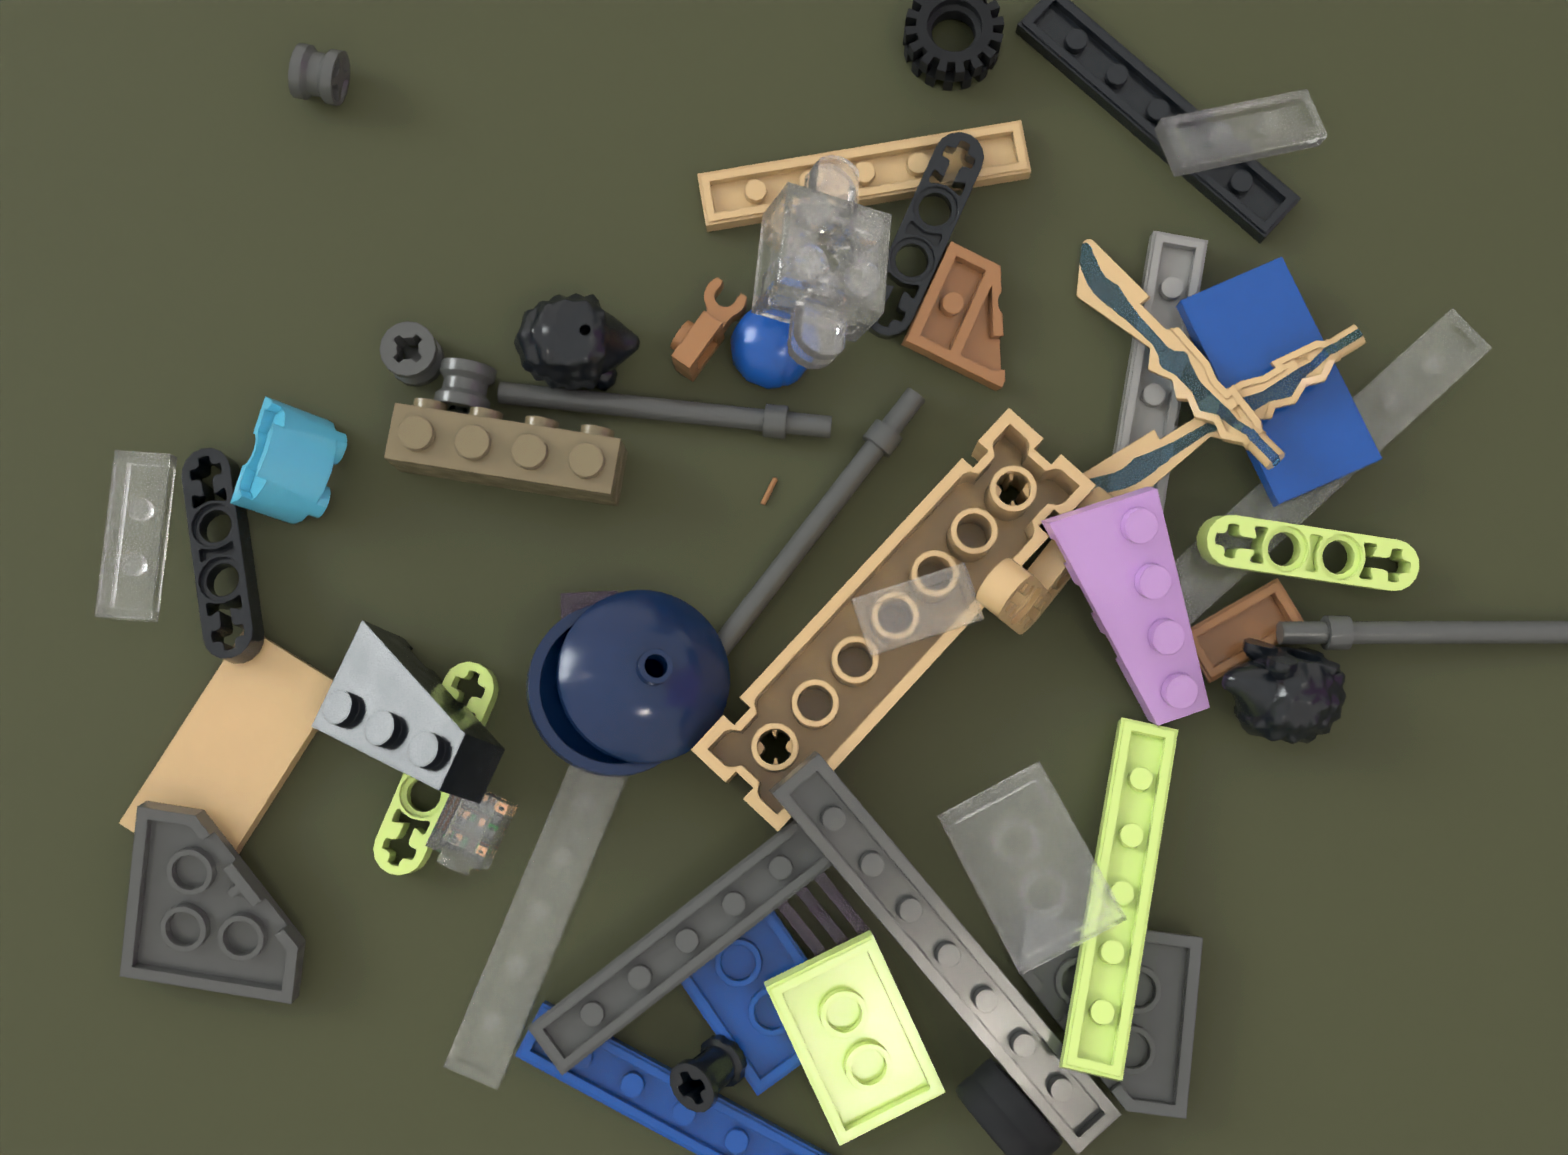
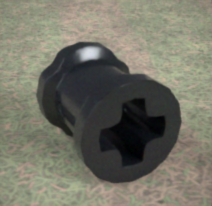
M712 1035L702 1043L700 1053L695 1058L684 1059L673 1067L670 1073V1086L673 1094L687 1109L694 1112L707 1111L716 1103L719 1092L724 1087L734 1086L744 1078L747 1066L744 1052L736 1042L729 1040L724 1035Z

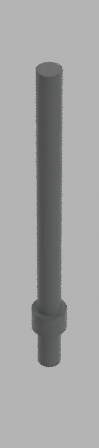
M500 382L497 396L499 404L763 431V437L785 439L786 434L830 438L832 428V416L790 412L789 406L767 403L765 409L578 389H551L549 386Z
M907 388L882 421L879 419L874 421L862 437L865 441L864 445L717 632L727 657L883 456L889 458L903 439L900 433L925 402V399L911 388Z
M1325 615L1320 621H1279L1276 626V639L1279 644H1321L1324 650H1349L1353 644H1568V621H1352L1348 615Z

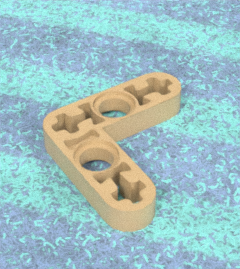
M1096 487L1083 499L1076 509L1113 498V496L1103 488ZM1051 539L1028 570L1012 558H1005L989 573L977 592L976 601L1019 635L1026 632L1037 621L1071 578L1064 565L1066 560L1055 540Z

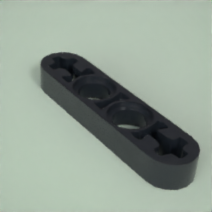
M963 132L948 134L940 140L932 154L864 304L862 313L864 324L876 337L884 339L896 338L905 332L916 314L982 169L984 161L983 148L978 140L970 134ZM957 147L967 151L965 160L972 164L971 169L962 166L951 186L952 188L962 189L960 196L946 185L929 182L931 176L942 182L950 160L942 155L944 152L953 154ZM936 196L946 201L950 210L947 222L939 226H932L921 219L918 209L919 204L927 197ZM905 247L920 249L926 256V270L915 277L902 274L896 267L895 261L896 255L901 249ZM886 276L900 287L916 289L914 298L907 292H903L896 309L899 314L903 315L902 322L892 320L888 327L878 323L880 314L873 309L875 303L884 305L894 288L891 285H883V280Z
M202 448L193 452L186 459L182 468V485L203 641L206 649L212 655L233 664H240L252 660L260 652L264 643V627L247 509L230 503L240 474V468L233 459L214 448ZM214 465L222 471L221 474L213 477V488L202 482V478L211 475V466ZM215 494L226 501H215ZM219 515H229L231 530L224 540L211 543L207 537L209 523ZM235 567L239 574V583L236 589L226 596H218L214 589V581L217 575L226 568ZM219 609H230L231 616L220 612ZM232 622L235 626L244 629V635L235 639V648L224 643V637L233 633Z

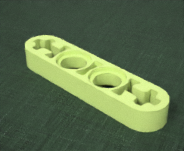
M1239 515L1214 516L1206 520L1199 528L1196 537L1197 548L1201 557L1208 563L1218 567L1384 591H1398L1409 587L1417 578L1419 572V558L1415 549L1408 543L1397 539ZM1228 529V533L1232 537L1253 539L1251 549L1229 548L1225 552L1223 546L1215 543L1217 533H1226ZM1280 532L1286 534L1291 539L1294 551L1291 559L1282 566L1275 564L1268 554L1270 540ZM1333 541L1340 542L1347 552V562L1344 568L1335 574L1325 568L1322 556L1325 547ZM1365 557H1389L1390 560L1398 563L1397 571L1388 573L1384 569L1364 567Z
M459 663L450 669L442 685L457 701L462 703L464 692L457 689L461 678L471 680L474 673L480 674L478 684L485 688L484 695L481 698L471 697L466 707L473 715H476L475 717L485 727L499 692L497 678L491 670L479 663ZM403 773L373 847L374 857L380 868L389 874L404 875L414 873L424 867L430 858L455 799L454 795L441 792L440 801L435 808L426 812L420 811L413 805L410 796L412 787L419 780ZM403 812L411 819L429 821L430 824L427 831L421 827L414 828L409 839V845L416 849L414 858H403L399 864L394 861L396 851L389 848L390 841L392 839H402L410 825L408 822H399L401 813Z

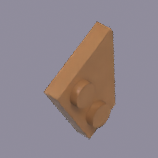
M950 241L941 256L901 345L994 391L1001 389L1005 382V370H1001L1000 338L1004 336L1003 314L998 306V298L1002 292L1001 266Z

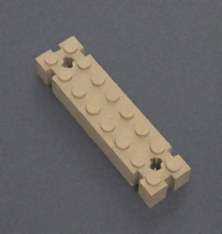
M1010 408L978 440L971 455L978 463L972 467L962 458L739 697L749 709L735 725L723 715L691 749L724 782L729 784L739 774L753 788L743 799L777 831L788 822L791 816L769 790L814 751L819 753L834 771L984 608V606L976 601V595L989 573L1007 557L1012 558L1023 566L1049 537L1039 527L1042 524L1041 520L1073 511L1096 486L1062 454L1052 464L1042 457L1036 450L1044 438ZM999 485H1002L1004 491L1011 485L1020 492L1015 500L1018 505L1015 506L1014 501H1011L1008 505L1000 500L999 496L1002 490ZM778 732L783 733L790 739L786 744V750L790 757L781 764L778 763L777 758H774L773 764L763 761L761 756L766 750L761 743L763 737L773 733L774 739H777Z

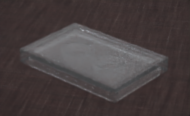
M1040 761L937 816L1020 975L1035 969L1127 920L1126 915Z

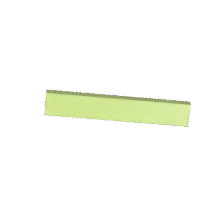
M1123 717L1117 723L1059 1064L1060 1068L1123 1081L1178 729L1157 726Z

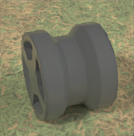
M298 43L291 54L289 62L288 86L293 98L303 100L317 96L321 97L325 104L340 106L346 97L350 79V62L346 51L330 49L327 53L318 52L314 45Z
M410 321L397 323L388 329L381 339L379 349L381 360L399 381L408 386L420 387L430 384L440 375L441 361L445 358L443 349L430 331L423 325ZM417 345L419 348H411L410 346Z
M462 358L442 359L440 373L444 381L442 388L435 392L434 400L447 404V411L469 414L470 407L490 409L491 402L486 396L488 387L495 384L497 370L487 364Z

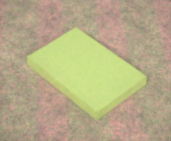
M870 930L763 982L839 1146L946 1093Z

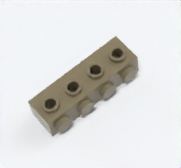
M415 398L413 405L394 404L384 459L400 472L618 506L628 452L621 438H615V432L609 428L584 424L581 425L580 432L559 429V422L540 416H526L524 423L503 420V413L484 407H470L469 414L447 411V404L427 398Z

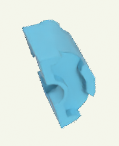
M265 396L253 432L256 438L254 450L248 462L242 465L230 503L290 524L299 523L308 515L320 518L329 504L331 495L330 488L326 485L333 465L340 462L346 451L347 435L336 431L334 423L327 419Z

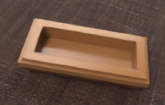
M1278 578L1191 627L1201 672L1208 683L1222 677L1233 667L1250 660L1242 648L1244 639L1253 638L1277 645L1279 643L1276 639V626L1279 621H1304Z

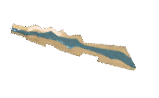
M1086 239L1081 246L1077 298L1150 349L1149 372L1172 381L1177 401L1189 402L1197 420L1215 425L1223 442L1243 446L1268 470L1278 465L1284 458L1285 453L1266 435L1261 420L1236 388L1232 385L1229 389H1226L1217 380L1210 362L1179 327L1165 329L1142 306V304L1150 299V296L1092 239Z
M1353 324L1325 341L1316 340L1272 361L1270 364L1274 369L1265 375L1240 381L1233 386L1260 420H1270L1275 409L1295 405L1305 387L1324 383L1334 363L1341 361V358L1366 344L1365 338L1359 328ZM1213 396L1198 404L1200 411L1219 415L1222 420L1238 431L1242 432L1245 428ZM1194 417V419L1159 439L1155 429L1083 474L1096 484L1093 489L1101 487L1113 497L1147 486L1153 487L1210 437L1221 439L1215 425L1197 420Z

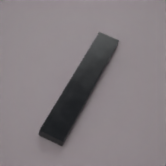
M1040 0L1017 24L1015 31L1017 35L1258 243H1261L1300 201L1301 198L1072 1Z

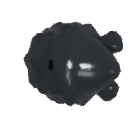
M575 293L568 297L560 294L555 295L549 301H540L533 309L525 311L521 327L515 336L514 345L524 370L530 372L536 381L545 380L551 389L565 387L568 390L582 389L583 387L593 389L596 386L601 391H607L616 382L618 373L615 368L639 349L640 341L637 335L613 315L601 308L600 302L594 294L584 297Z
M1244 639L1242 648L1251 661L1228 670L1222 679L1223 688L1230 692L1235 700L1234 714L1239 719L1242 728L1250 735L1263 737L1270 741L1283 740L1290 744L1297 742L1308 744L1316 739L1317 735L1330 733L1333 722L1341 718L1342 706L1346 699L1343 689L1346 675L1340 670V664L1326 659L1323 653L1313 649L1276 647L1257 639Z

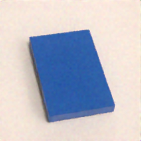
M775 910L681 983L716 1035H724L729 1040L736 1042L744 1052L747 1061L744 1077L757 1096L801 1065L763 982L807 961L808 958Z

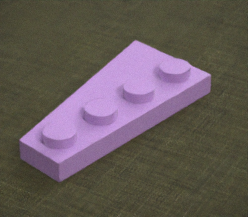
M1147 486L1041 520L1050 539L1055 540L1066 560L1064 565L1073 582L1080 586L1093 611L1091 615L1100 632L1106 635L1117 657L1115 660L1148 721L1159 726L1210 708L1158 489Z

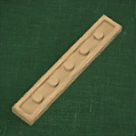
M1018 120L698 173L706 230L711 232L913 198L936 146L942 138L956 132L970 134L978 140L983 148L984 161L973 188L1029 179L1031 167L1022 121ZM957 147L953 154L944 152L942 156L950 160L942 182H939L934 176H931L929 182L946 185L953 191L962 190L960 188H952L951 186L962 166L970 169L972 167V164L965 160L967 151Z

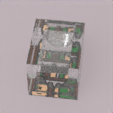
M487 790L480 804L450 794L425 846L440 852L437 859L438 863L458 873L469 875L472 868L476 870L489 869L519 805Z

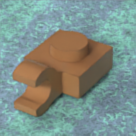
M718 277L707 285L704 292L707 312L703 311L695 323L690 320L686 321L676 333L670 346L674 350L671 357L675 370L692 382H694L725 339L724 333L729 326L740 319L747 308V297L742 293L731 306L723 307L716 302L717 296L721 294L724 288L723 280Z

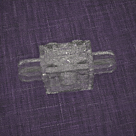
M836 155L821 157L804 177V186L787 182L762 215L751 313L789 323L788 354L797 364L807 369L827 367L845 349L846 340L856 342L884 314L892 214L858 204L859 170L849 160Z

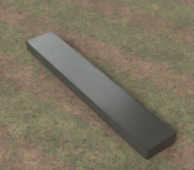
M793 820L527 1027L560 1074L564 1075L826 871L832 864L796 821Z

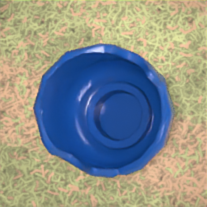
M778 303L752 308L737 323L730 338L733 365L746 381L766 389H776L797 382L817 356L814 327L800 311Z

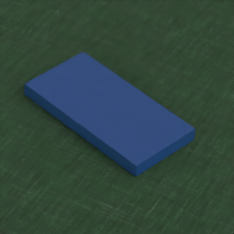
M1283 257L1182 299L1176 305L1194 345L1210 362L1217 380L1226 389L1240 381L1265 375L1274 369L1270 363L1316 340L1324 341ZM1329 350L1322 351L1310 364L1299 369L1263 393L1245 398L1244 400L1255 411L1270 401L1291 397L1301 379L1316 369L1331 355ZM1335 363L1324 383L1305 387L1295 405L1277 408L1272 419L1261 420L1266 435L1285 453L1282 461L1261 442L1253 431L1245 427L1241 432L1248 436L1250 441L1265 454L1274 466L1270 470L1266 469L1249 450H1246L1273 508L1368 467L1382 459ZM1227 411L1234 427H1236L1239 422Z

